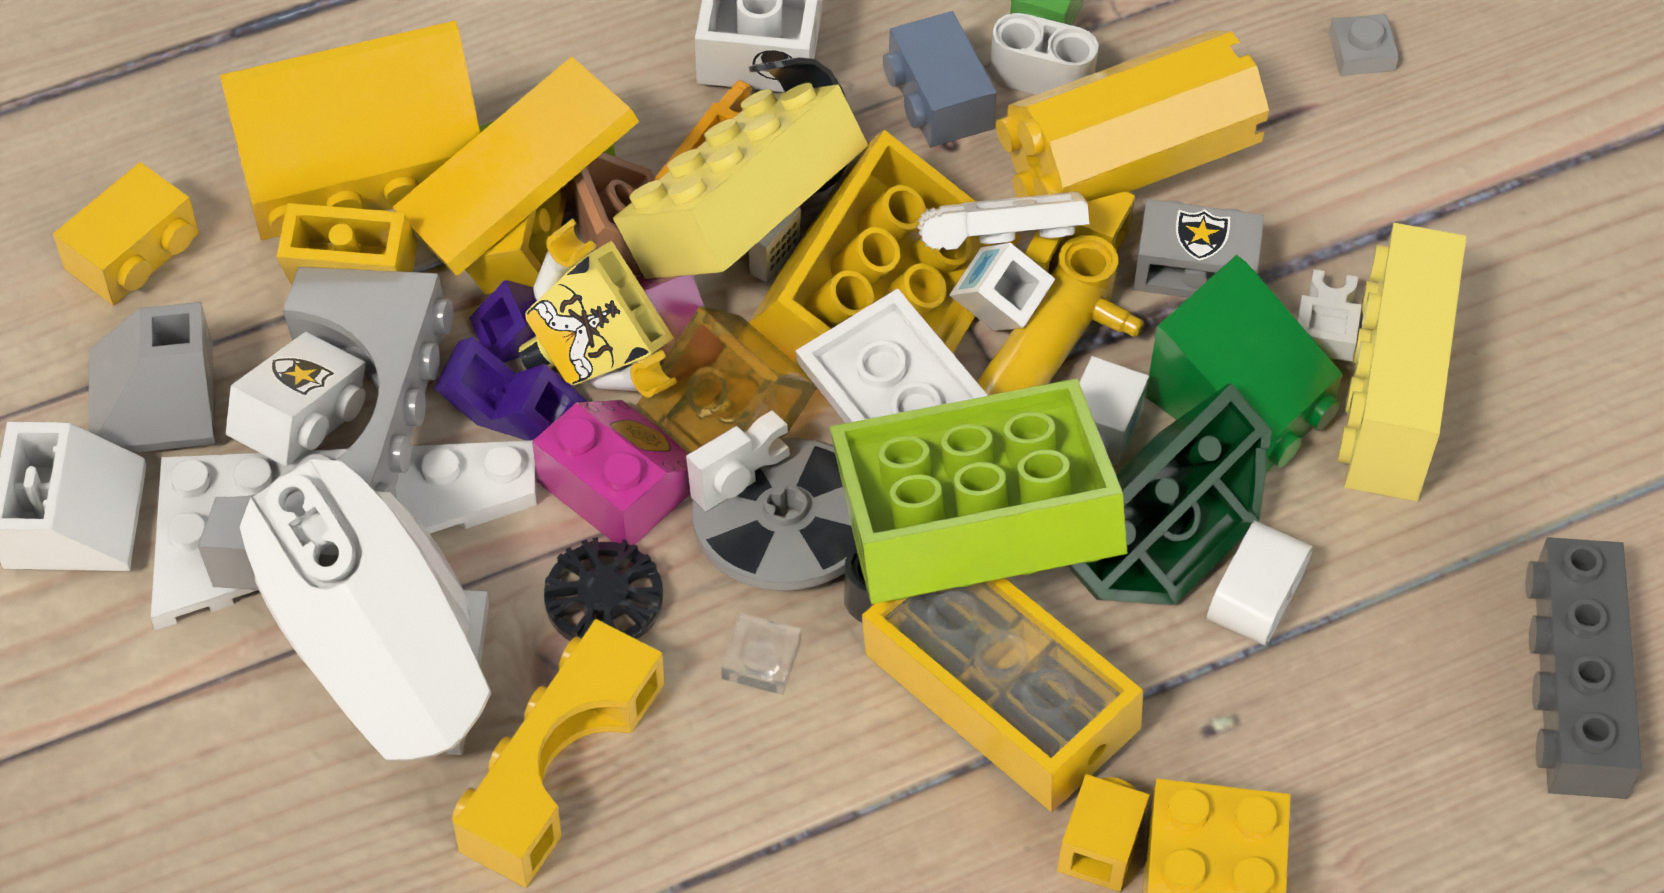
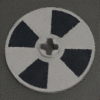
M780 438L789 447L790 456L776 464L765 465L755 470L756 482L747 486L738 496L726 499L708 511L703 510L693 500L692 521L695 538L701 551L722 573L743 584L757 588L798 590L826 583L844 574L845 559L848 552L856 544L834 447L814 440ZM786 508L794 509L790 510L785 517L776 516L782 515L785 512Z

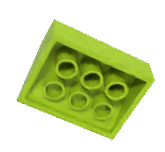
M1078 378L830 426L857 553L871 604L890 600H902L911 596L956 587H968L976 583L1017 575H1028L1037 571L1083 562H1094L1103 558L1127 554L1123 492Z

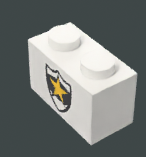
M305 331L231 385L225 435L287 467L307 450L316 449L322 443L325 436L343 422H350L358 415L365 401V390L362 389L366 362Z

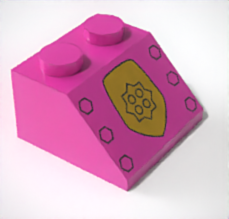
M623 400L575 403L532 441L537 483L612 542L622 543V540H627L630 545L638 543L691 494L686 456L691 452Z

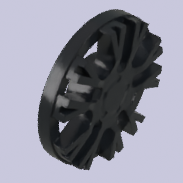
M598 537L592 538L590 542L586 539L581 541L580 547L574 550L569 547L565 550L564 554L560 553L557 557V563L551 569L548 577L545 578V609L553 627L569 641L576 636L583 638L595 619L603 621V623L616 629L613 620L622 614L628 615L636 623L631 628L622 632L638 640L652 628L660 615L663 604L662 580L655 562L651 561V557L648 554L644 555L638 551L637 545H630L627 540H622V543L599 542ZM599 556L617 557L610 565H604L599 560ZM588 559L593 569L586 571L581 561ZM629 562L634 563L625 574L621 573ZM568 570L579 576V580L573 582L560 579ZM647 576L652 587L635 588L630 586V584ZM578 595L574 597L555 600V597ZM629 599L639 603L650 605L649 609H645L641 606L629 602ZM574 610H582L585 615L575 628L562 618Z

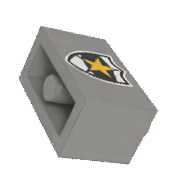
M1146 199L1133 290L1189 298L1235 255L1245 260L1258 274L1264 215L1243 212L1238 209H1218L1184 204L1179 201Z

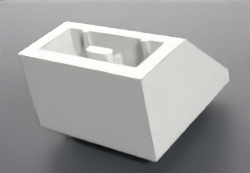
M7 422L0 457V563L3 569L130 571L147 466L145 458L72 423Z

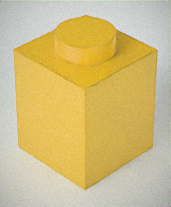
M1085 774L1062 840L1057 872L1121 892L1143 827L1150 794L1136 790L1132 784L1119 778L1105 777L1101 779Z

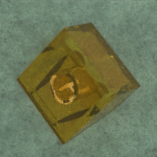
M699 306L661 366L664 374L669 378L675 377L677 383L652 397L642 395L636 406L690 454L735 426L745 433L758 418L771 410L787 423L789 432L817 387L801 367L741 315Z

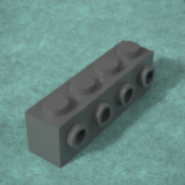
M1547 537L1538 561H1530L1528 563L1525 582L1526 596L1528 599H1536L1537 616L1534 615L1530 622L1529 650L1531 654H1539L1540 671L1535 673L1533 680L1532 703L1534 710L1543 711L1544 729H1539L1537 734L1536 764L1538 768H1546L1548 794L1627 799L1642 770L1624 542Z

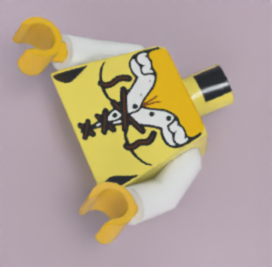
M571 219L551 234L546 241L548 252L533 287L537 302L525 313L526 321L536 336L519 347V355L526 369L546 364L551 369L556 366L565 382L570 385H576L588 380L597 389L638 391L645 397H652L677 383L676 378L667 377L660 366V361L666 358L664 351L654 352L674 339V337L612 240L594 250L596 244L592 240L584 244L577 238L574 232V226L577 223L574 219Z

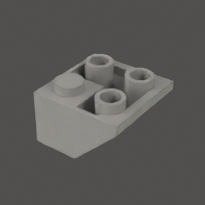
M202 302L139 308L89 349V432L133 453L216 444L213 343Z

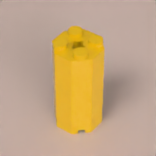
M1212 30L1009 104L1007 117L996 121V131L1002 147L1006 152L1010 153L1016 172L1012 177V185L1016 197L1078 191L1087 202L1123 191L1131 192L1262 142L1265 131H1257L1256 126L1267 121L1269 108L1257 65L1249 54L1239 58L1230 46L1238 44L1240 41L1232 31Z

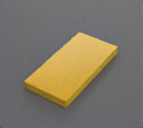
M571 56L392 208L395 212H405L412 231L458 276L632 129L639 120L627 104Z

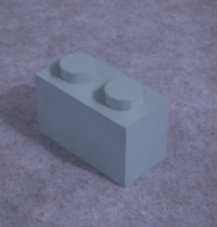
M953 11L890 28L889 53L883 55L885 75L892 87L899 86L904 96V108L908 121L913 128L920 127L930 148L994 129L997 92Z

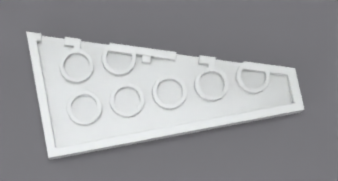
M533 440L411 446L410 466L406 473L399 474L395 487L396 499L411 512L429 533L455 525H460L467 529L537 506ZM348 449L306 451L287 467L261 453L161 457L151 621L154 630L177 624L175 617L208 606L211 612L233 606L232 598L257 591L212 586L198 549V544L215 497L258 494L269 487L277 478L289 474L310 459L337 460Z

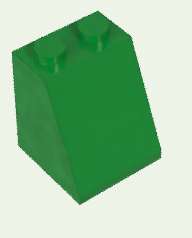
M1235 255L1157 326L1146 398L1177 420L1222 387L1232 383L1272 430L1270 447L1266 449L1267 472L1273 465L1279 468L1284 467L1294 457L1301 446L1302 438L1312 428L1321 431L1334 418L1340 407V401L1336 397L1343 373L1250 265L1241 257Z

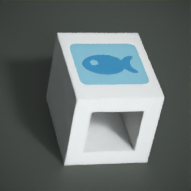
M1012 243L980 248L949 296L994 331L1024 328L1055 278Z
M1091 356L1079 383L1110 462L1119 466L1144 410L1149 376Z

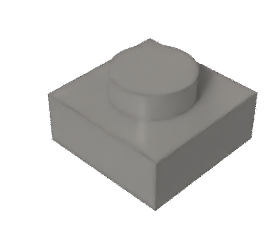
M1387 14L1332 18L1329 36L1340 76L1395 71L1399 56Z

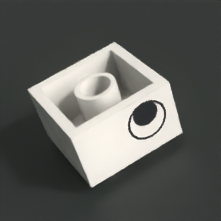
M702 0L695 35L696 84L732 87L736 81L741 80L750 84L752 89H771L772 91L784 92L780 82L769 72H749V66L798 57L815 59L822 14V0Z

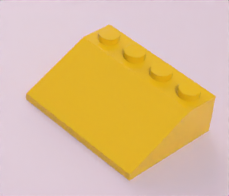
M456 20L220 75L243 177L261 241L281 236L287 203L382 211L393 209L392 207L480 134Z
M884 129L868 143V147L849 162L839 181L833 187L747 326L798 363L797 349L894 290L899 289L948 349L954 353L975 315L949 296L981 247L1012 243L1016 247L1021 236L1015 232V240L995 244L980 243L979 235L968 236L958 249L946 250L942 247L939 251L938 248L932 250L930 246L926 247L925 242L921 241L920 229L917 228L921 213H925L926 209L930 210L933 207L939 209L940 206L976 201Z

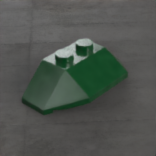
M1232 383L1225 385L1160 431L1116 474L1123 492L1127 554L1067 566L1096 600L1176 605L1246 535L1251 524L1254 521L1259 522L1266 476V449L1270 447L1272 430Z

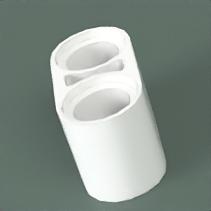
M1008 14L998 19L993 28L990 73L992 78L1002 86L1037 95L1094 74L1099 44L1093 34L1080 27L1028 14Z
M1254 521L1215 592L1207 613V620L1266 646L1305 573L1314 546Z

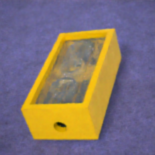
M1006 578L976 583L968 587H956L911 596L902 600L875 603L862 614L866 655L1051 813L1082 785L1085 774L1093 775L1141 730L1143 689Z

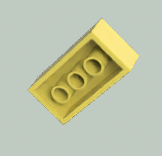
M804 83L784 93L774 94L771 89L754 93L741 103L740 106L743 111L733 119L722 121L707 130L704 134L706 141L697 149L686 151L672 159L667 165L669 172L661 179L644 184L632 192L629 196L632 203L613 217L644 278L651 279L724 272L869 145L839 84L813 88L811 83Z
M1393 223L1388 245L1376 244L1369 277L1371 281H1366L1361 303L1360 316H1363L1362 328L1358 330L1352 362L1356 364L1355 373L1350 380L1345 404V412L1348 413L1347 424L1342 430L1337 455V462L1348 464L1344 488L1418 502L1440 434L1466 244L1465 235Z

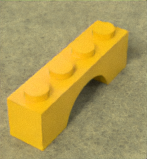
M597 619L594 620L583 638L574 637L565 648L560 659L559 672L548 687L540 686L531 696L525 709L524 722L512 738L505 736L494 749L488 765L489 772L477 789L468 788L457 802L453 811L452 822L459 853L527 888L562 837L558 805L543 786L550 764L565 747L582 737L601 732L631 734L665 684L663 653Z

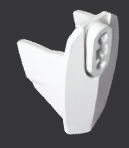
M310 459L289 474L277 478L269 487L250 498L240 524V531L247 556L256 576L255 582L268 609L291 646L319 679L343 712L387 761H412L436 756L454 748L467 735L481 716L491 695V690L469 642V632L472 625L467 617V595L442 551L426 528L390 492H376L357 473L339 460ZM296 491H302L305 497L302 507L306 514L301 517L294 512H287L285 510L287 497ZM336 545L339 550L337 561L329 567L320 566L319 556L321 551L327 546Z

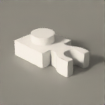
M1313 269L1309 296L1302 295L1298 322L1329 358L1353 362L1362 306L1361 304L1354 303L1358 276L1347 275L1344 287L1331 288L1323 282L1325 271Z
M771 410L758 418L745 433L735 426L687 455L691 498L703 510L708 511L724 500L738 496L747 486L756 482L755 470L765 465L776 464L790 456L789 447L779 438L788 432L787 423Z

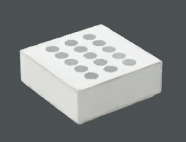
M796 208L749 249V269L751 275L767 283L791 256L800 241V208Z

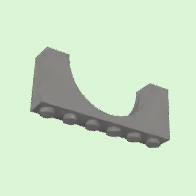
M298 267L283 309L292 341L306 331L365 361L364 376L378 389V399L371 420L356 442L337 460L344 462L376 492H390L396 498L395 487L399 474L406 473L410 466V439L414 426H421L425 417V391L428 381L435 380L439 372V346L443 335H449L453 327V303L451 299L444 298L439 274ZM302 491L292 493L285 502V510L287 512H294L299 517L306 514L302 507L305 499ZM256 494L236 497H215L198 544V549L213 587L259 590L240 531V524L249 500ZM330 545L321 551L319 556L320 566L329 567L337 561L339 557L338 547Z

